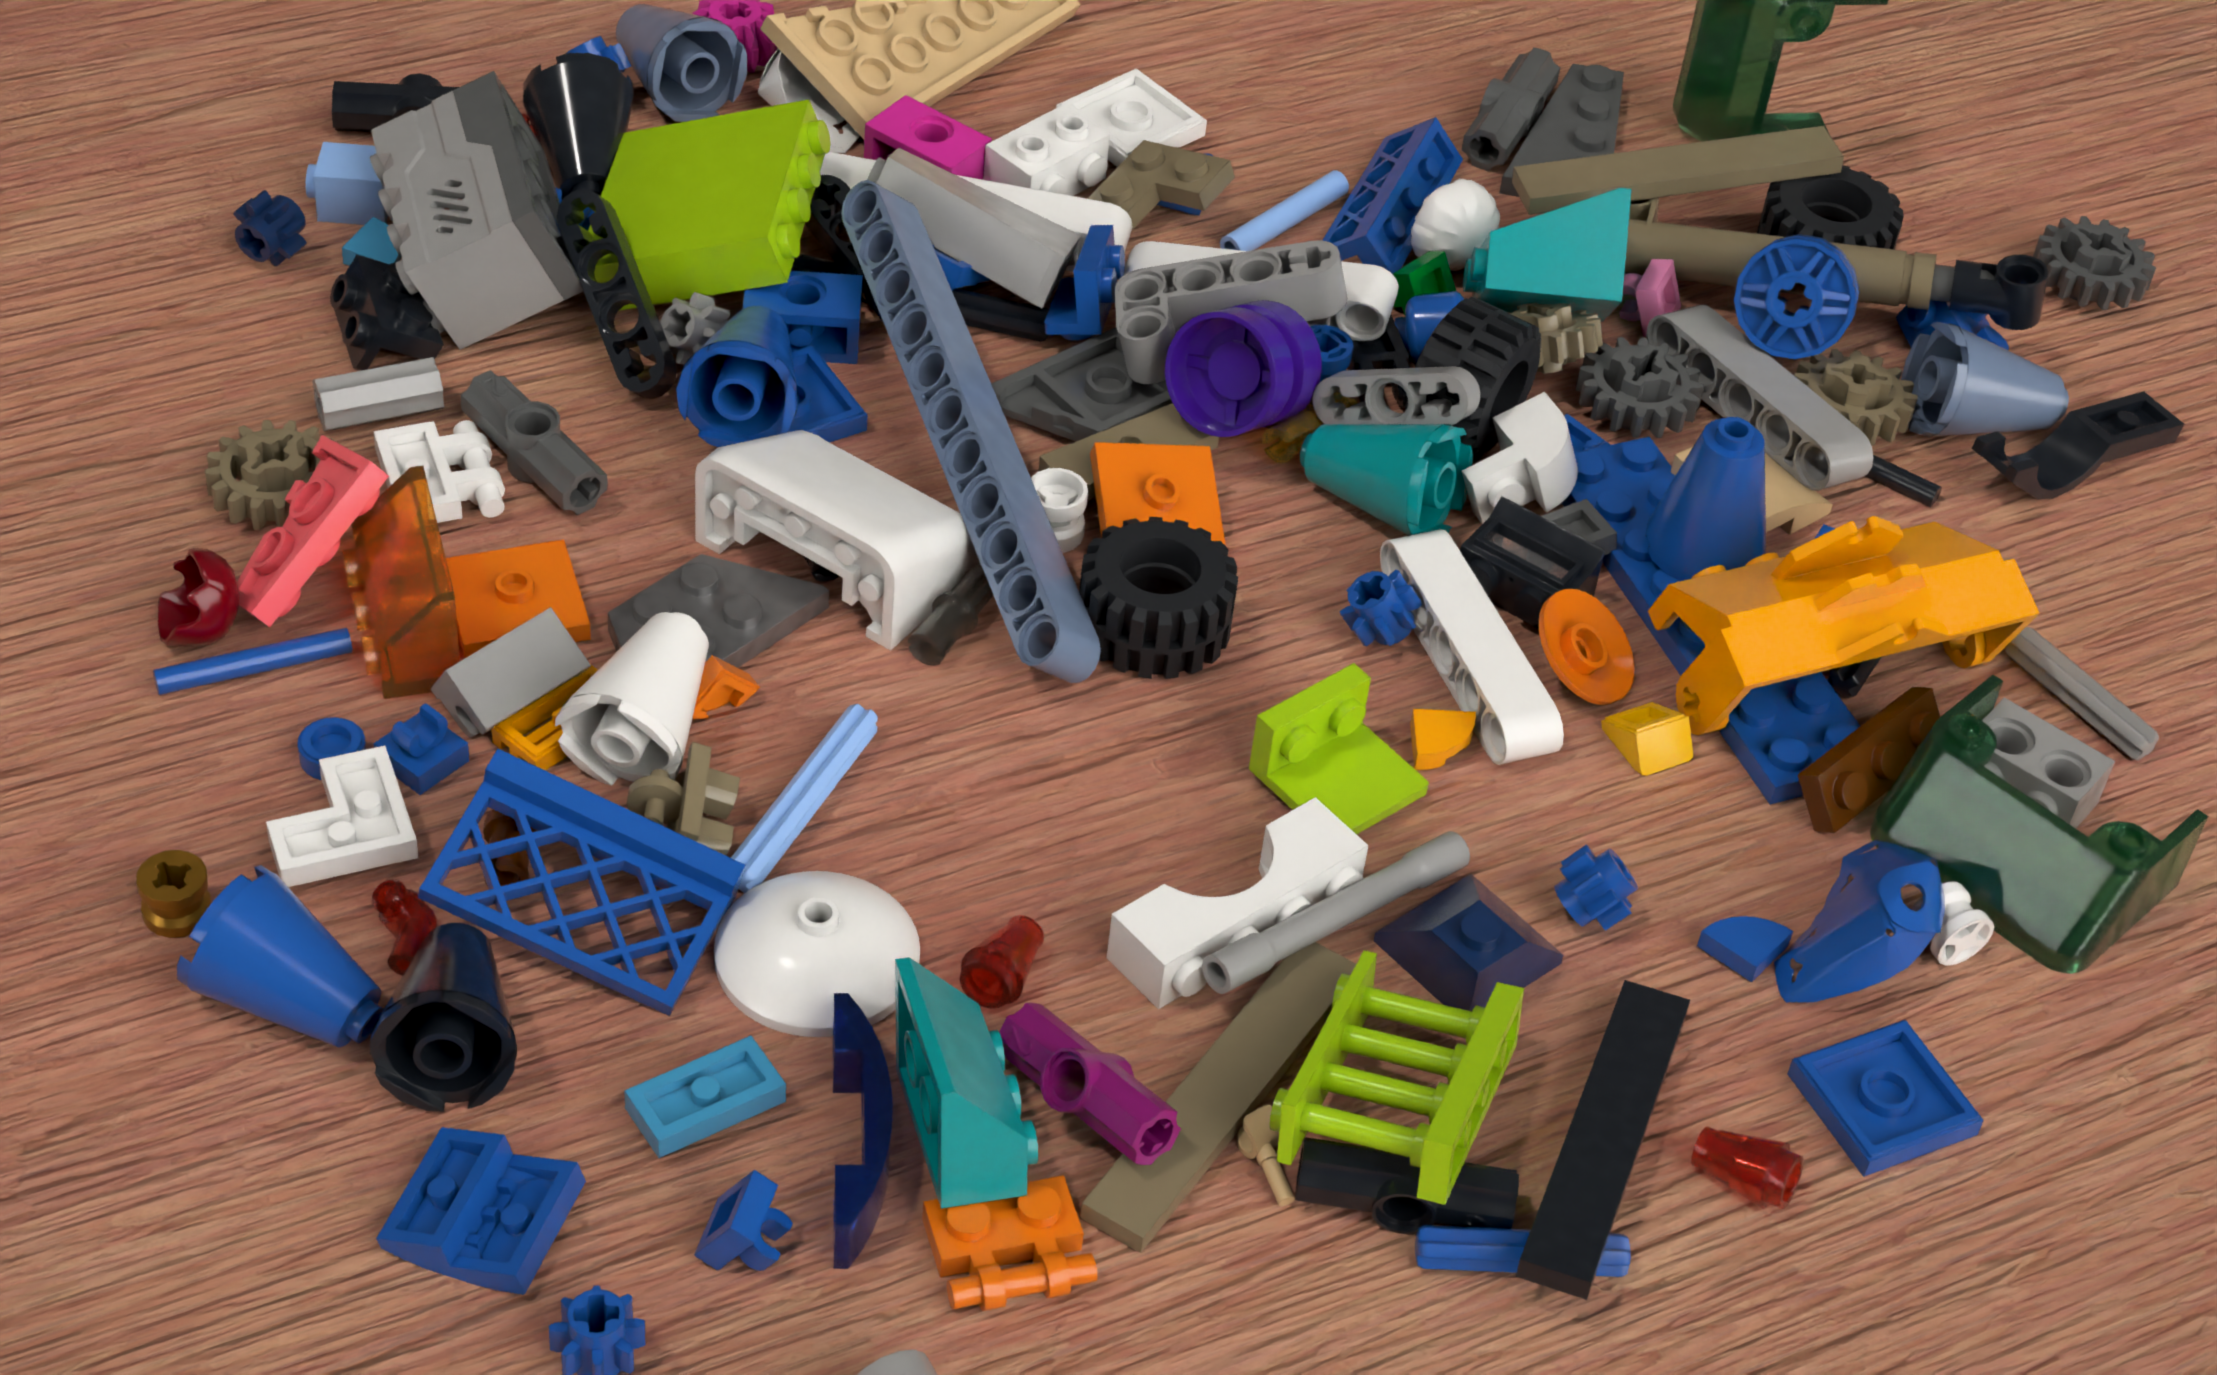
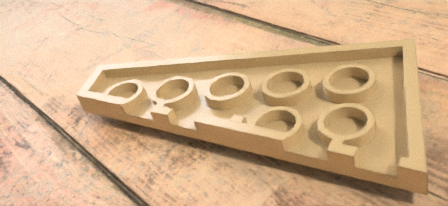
M856 0L853 7L829 11L825 5L809 8L806 14L802 16L786 18L784 13L767 15L760 29L864 139L865 124L903 96L907 95L929 107L1072 18L1081 4L1077 0Z

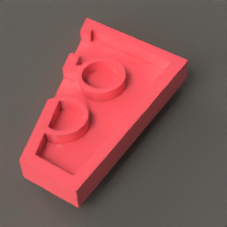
M324 435L320 437L312 451V454L319 458L320 462L309 481L305 483L303 480H296L284 499L290 504L289 515L282 527L273 528L264 534L237 581L240 593L239 607L268 627H271L278 617L286 615L296 605L301 595V587L317 567L325 565L334 557L339 549L342 535L357 517L364 515L374 506L380 495V487L389 477L372 461Z

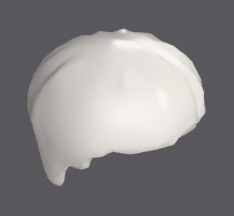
M1463 178L1437 188L1424 199L1423 205L1416 215L1415 222L1411 228V245L1415 255L1420 257L1428 251H1445L1450 271L1465 268L1467 258L1472 259L1474 247L1480 248L1488 234L1499 229L1500 213L1496 207L1495 199L1482 185L1473 180Z

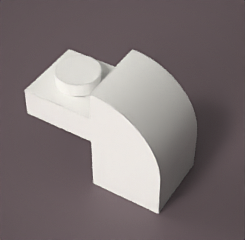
M1544 391L1493 417L1501 451L1462 470L1472 512L1482 524L1490 517L1501 496L1520 506L1536 499L1547 513L1560 505L1569 496L1576 484L1578 468L1567 421L1560 409Z

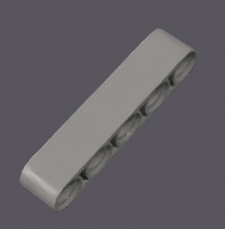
M1696 305L1658 315L1650 320L1646 333L1648 343L1657 347L1663 343L1668 344V354L1672 357L1680 354L1687 355L1686 368H1699L1701 372L1698 382L1704 384L1701 399L1723 418H1742L1757 428L1764 438L1765 453L1810 490L1819 491L1862 478L1869 473L1874 457L1872 446L1867 436L1764 350L1753 344L1748 337L1714 309L1707 305Z

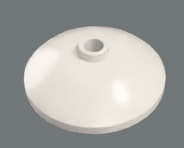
M806 871L786 874L753 887L738 898L727 910L718 926L714 943V964L717 978L731 1002L745 1015L768 1028L804 1037L845 1035L860 1031L883 1020L896 1010L895 959L910 957L917 963H920L919 936L911 917L903 906L886 891L870 882L854 876L828 871Z

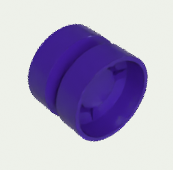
M1269 300L1252 301L1204 313L1192 318L1175 334L1168 348L1165 361L1166 385L1176 410L1197 430L1217 437L1240 435L1294 417L1311 402L1314 390L1320 382L1322 371L1319 344L1309 324L1292 308Z

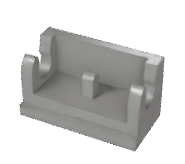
M550 607L445 670L432 686L431 691L437 699L442 701L460 729L471 738L478 733L483 735L493 729L497 724L575 676L577 677L584 673L591 665Z

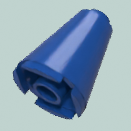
M749 306L740 310L688 359L681 371L676 388L679 411L684 420L688 417L691 423L699 430L698 436L706 443L722 447L786 433L790 429L798 407V389L790 339L784 319L770 308Z
M1727 417L1708 423L1651 514L1645 535L1649 541L1647 551L1651 560L1666 574L1684 581L1691 579L1696 573L1712 566L1723 565L1726 570L1743 567L1752 559L1766 554L1765 443L1760 431L1748 421L1738 417Z
M259 865L254 867L258 877L254 881H251L242 874L231 881L213 900L189 937L198 942L200 946L195 953L192 963L180 955L177 964V980L189 987L193 992L338 1048L345 1046L351 1040L359 1044L367 1039L384 1009L378 1005L381 997L379 986L277 874Z

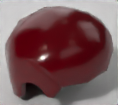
M191 548L188 550L184 560H178L173 563L174 570L183 574V583L173 590L162 592L158 601L160 640L167 646L202 647L212 645L225 637L234 624L239 610L240 593L235 573L226 559L208 549Z

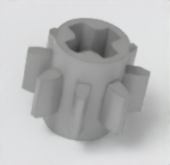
M696 292L691 296L690 302L674 298L672 300L673 305L665 311L660 320L671 352L677 355V363L685 365L688 359L728 322L727 319L730 316L728 310L714 306V298Z

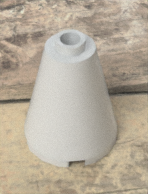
M680 612L655 614L563 704L555 718V727L561 725L563 731L558 742L562 751L579 769L599 782L611 786L618 778L634 782L641 777L650 776V773L655 769L667 771L670 779L675 780L682 766L709 648L707 636L698 622L689 615Z

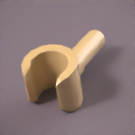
M1264 1105L1245 1116L1243 1127L1240 1128L1237 1135V1146L1239 1151L1247 1158L1257 1159L1259 1166L1262 1167L1278 1205L1286 1206L1291 1204L1295 1197L1280 1163L1277 1162V1153L1274 1147L1278 1146L1279 1132L1270 1130L1269 1125L1272 1106Z

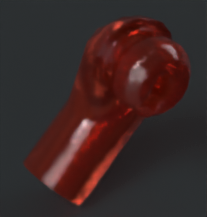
M392 879L382 882L375 888L371 903L373 908L379 912L380 921L396 938L387 960L388 966L395 973L403 976L426 935L437 927V918L434 911L424 900L418 898V894L414 890L406 889L403 882Z

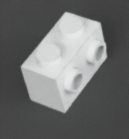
M1063 104L986 144L983 180L1074 196L1106 179L1110 134Z

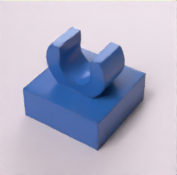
M426 703L420 706L418 714L404 723L398 721L393 725L390 733L373 743L374 748L386 746L396 778L419 795L469 762L468 742L448 728L447 719Z
M753 1170L718 1197L694 1256L717 1271L738 1255L748 1267L757 1271H764L778 1261L781 1253L774 1247L767 1245L761 1236L762 1232L768 1238L776 1241L790 1231L793 1224L784 1212L776 1208H769L778 1184Z

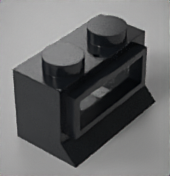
M1503 496L1500 497L1490 517L1460 547V552L1493 605L1538 629L1542 605L1554 593L1563 589H1577L1594 597L1605 550Z

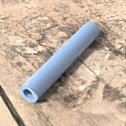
M1337 170L1329 172L1222 237L1220 248L1240 251L1256 250L1347 194L1349 184L1346 177Z

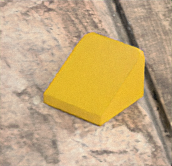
M1650 702L1607 716L1604 720H1601L1602 730L1633 769L1641 775L1647 776L1689 762L1693 758L1689 717L1683 713Z

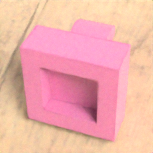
M1652 259L1643 276L1635 273L1624 275L1623 295H1632L1637 300H1626L1620 311V318L1628 321L1640 320L1643 337H1646L1647 326L1651 319L1658 315L1680 310L1681 308L1674 261L1672 259Z

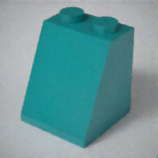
M1618 188L1491 231L1480 248L1474 247L1472 259L1467 258L1463 292H1471L1472 297H1476L1509 313L1516 311L1517 306L1528 303H1568L1571 306V312L1586 310V314L1597 313L1601 322H1604L1622 302L1632 189Z

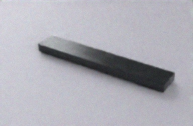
M1624 980L1520 1257L1516 1277L1585 1300L1588 1299L1684 1025L1690 1004L1689 999Z

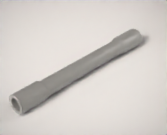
M1448 831L1407 852L1401 860L1260 933H1251L1206 956L1202 963V970L1207 983L1217 993L1225 994L1269 971L1275 963L1390 902L1415 889L1426 888L1466 867L1470 860V852L1465 840L1459 834Z

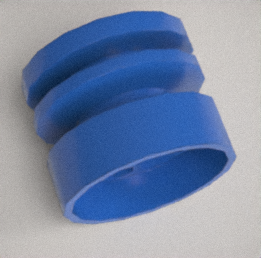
M1797 234L1776 239L1750 258L1738 277L1734 304L1738 323L1753 344L1772 356L1796 360L1818 355L1840 340L1856 314L1860 290L1855 268L1841 249L1823 238ZM1796 283H1801L1806 286L1804 296L1812 300L1811 306L1801 305L1796 313H1793L1786 309L1788 300L1780 296L1781 290H1791Z

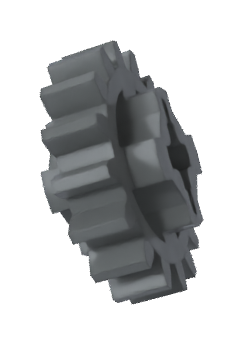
M2081 216L2078 224H2074L2067 218H2061L2058 227L2048 224L2044 234L2039 236L2033 257L2041 260L2047 266L2048 279L2046 287L2058 286L2060 288L2059 298L2069 297L2077 300L2078 305L2081 307H2085L2089 301L2097 302L2101 310H2108L2110 302H2114L2124 309L2128 308L2131 299L2139 302L2143 299L2145 290L2149 289L2156 267L2152 265L2155 255L2152 252L2143 251L2146 244L2144 239L2131 240L2127 237L2130 229L2126 227L2119 229L2110 225L2109 220L2103 219L2099 225L2091 224L2086 216Z
M1617 337L1615 348L1603 342V346L1598 347L1596 354H1585L1583 365L1580 366L1576 391L1581 392L1578 402L1580 406L1593 407L1590 417L1592 420L1597 421L1604 418L1611 420L1609 430L1616 432L1620 428L1630 430L1632 437L1639 438L1642 430H1650L1656 438H1662L1665 427L1679 433L1683 429L1684 421L1693 423L1700 405L1704 384L1698 382L1701 373L1699 368H1686L1688 356L1685 354L1674 357L1669 355L1668 344L1663 343L1659 347L1653 346L1648 343L1647 338L1641 337L1637 345H1630L1625 338Z

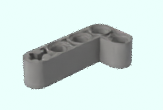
M1323 240L1307 241L1141 268L1123 275L1115 286L1116 327L1129 377L1135 382L1142 384H1154L1164 381L1166 355L1172 339L1186 322L1204 313L1252 301L1269 300L1292 308L1306 321L1334 316L1342 311L1348 299L1339 250L1331 242Z

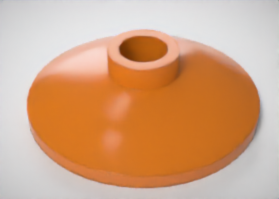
M1563 589L1551 595L1544 602L1540 610L1539 636L1546 658L1556 675L1574 694L1593 704L1609 705L1625 697L1633 684L1635 665L1629 640L1616 617L1602 602L1584 591Z

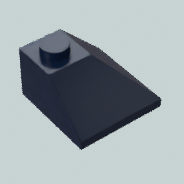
M1472 874L1467 875L1378 930L1374 936V942L1443 1005L1473 1011L1476 1005L1486 1007L1497 982L1525 988L1562 964L1564 956Z

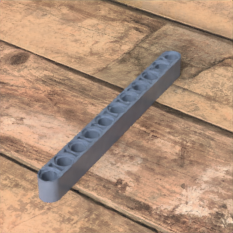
M869 180L861 181L853 186L846 195L842 205V220L1017 655L1023 663L1069 683H1080L1092 674L1099 662L1101 652L1099 638L920 214L915 205L875 182Z

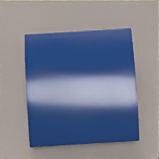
M441 1127L376 1239L381 1249L427 1270L473 1285L525 1295L586 1180L578 1162L513 1154L506 1136L503 1134Z

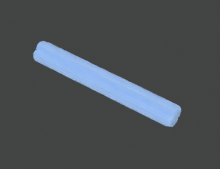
M859 704L847 707L732 855V859L746 865L739 886V890L743 893H746L765 880L877 733L875 723L878 721V716L872 709L865 710Z

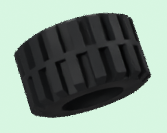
M1842 165L1841 173L1771 182L1757 234L1783 237L1802 234L1820 237L1828 242L1895 249L1904 214L1903 209L1899 208V199L1895 194L1888 192L1889 187L1884 183L1871 179L1872 176L1865 172H1857L1851 170L1850 167Z
M1470 297L1460 301L1440 321L1426 342L1415 368L1461 367L1470 372L1478 382L1480 402L1477 409L1467 418L1452 425L1464 428L1467 435L1460 436L1461 443L1472 447L1474 459L1482 457L1499 442L1493 417L1526 401L1539 365L1541 333L1537 326L1476 297ZM1447 387L1436 393L1426 394V403L1433 399H1448L1453 406L1459 403L1460 400L1458 393L1449 392ZM1406 397L1405 411L1408 406V397Z
M1149 517L1148 521L1143 522L1134 518L1123 521V527L1121 528L1113 525L1102 531V538H1094L1090 542L1087 554L1083 556L1079 593L1099 638L1101 647L1100 661H1112L1113 668L1123 673H1126L1128 670L1139 672L1138 677L1152 679V674L1163 675L1165 679L1178 678L1181 671L1189 674L1201 671L1203 662L1212 664L1220 657L1221 649H1226L1230 639L1238 576H1236L1237 565L1235 559L1228 557V548L1222 541H1211L1210 532L1201 527L1192 529L1188 527L1189 522L1177 519L1173 523L1163 521L1162 517Z

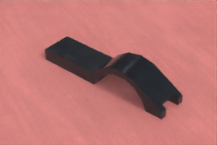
M2143 391L2070 411L2058 428L2043 442L2025 453L2012 457L2006 456L2004 452L2006 438L1998 431L1978 436L1971 449L1993 465L2009 481L2037 499H2053L2074 489L2092 475L2104 462L2176 442L2185 424Z

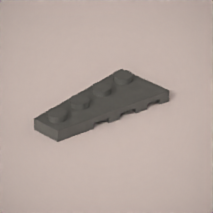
M1572 64L1502 176L1499 194L1519 197L1512 184L1513 167L1613 154L1624 72L1610 70L1601 65L1585 66Z

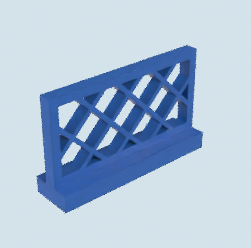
M497 749L485 769L484 780L420 886L418 898L670 1016L722 917L735 900L746 865L503 750ZM489 807L513 818L520 836L485 845L478 823ZM530 827H532V828H534V829H536V830H538V831L532 832ZM470 838L474 848L463 850ZM561 841L576 848L582 865L550 874L547 873L538 847ZM526 850L536 877L500 886L491 859ZM593 857L598 858L600 860L594 862ZM479 863L489 890L464 896L442 884L450 870ZM623 870L638 877L644 895L610 903L600 876ZM588 879L598 907L563 916L553 888ZM655 886L661 888L662 890L656 891ZM542 892L551 920L528 926L512 918L506 901ZM685 899L708 910L700 926L673 933L662 905ZM493 904H494L495 907H496V910H494V909H492V908H490V907H487V906H490V905H493ZM650 909L660 937L626 946L616 918ZM604 921L614 947L613 950L589 955L575 948L569 930ZM557 934L559 940L551 937L550 935ZM690 944L682 958L679 947ZM666 950L675 972L667 989L664 990L640 979L632 960ZM620 963L622 970L613 965Z

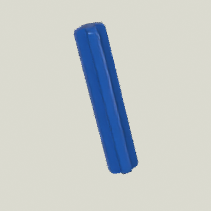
M1424 1225L1418 1228L1416 1234V1263L1422 1269L1517 1273L1520 1257L1531 1230ZM1610 1233L1596 1276L1623 1277L1627 1275L1631 1261L1630 1243L1627 1236Z

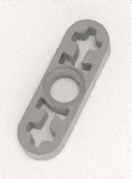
M1456 366L1346 370L1321 381L1313 393L1315 413L1324 424L1454 425L1473 414L1480 402L1478 382L1470 372ZM1387 383L1398 384L1406 392L1408 406L1404 413L1394 412L1387 406L1384 400V388ZM1447 387L1449 392L1458 393L1460 399L1459 403L1453 406L1448 399H1433L1426 403V394H1433ZM1340 391L1344 397H1359L1366 393L1365 402H1359L1346 409L1343 403L1335 402L1334 393Z

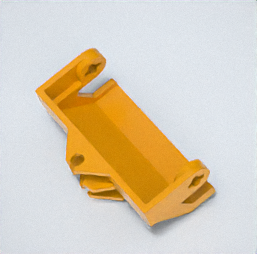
M1871 516L1866 519L1867 523L1860 529H1857L1854 521L1847 522L1791 550L1786 557L1780 558L1778 553L1775 552L1767 553L1752 559L1743 567L1726 570L1725 566L1716 565L1696 573L1691 579L1671 583L1649 608L1648 613L1657 631L1669 628L1680 617L1705 644L1703 651L1680 676L1676 684L1675 694L1678 711L1689 717L1691 733L1699 736L1725 728L1731 711L1754 688L1939 642L1943 643L1945 652L1957 667L1965 669L1985 664L1998 655L2040 614L2015 559L2004 561L1998 549L1937 522L1900 529L1897 524L1877 516Z

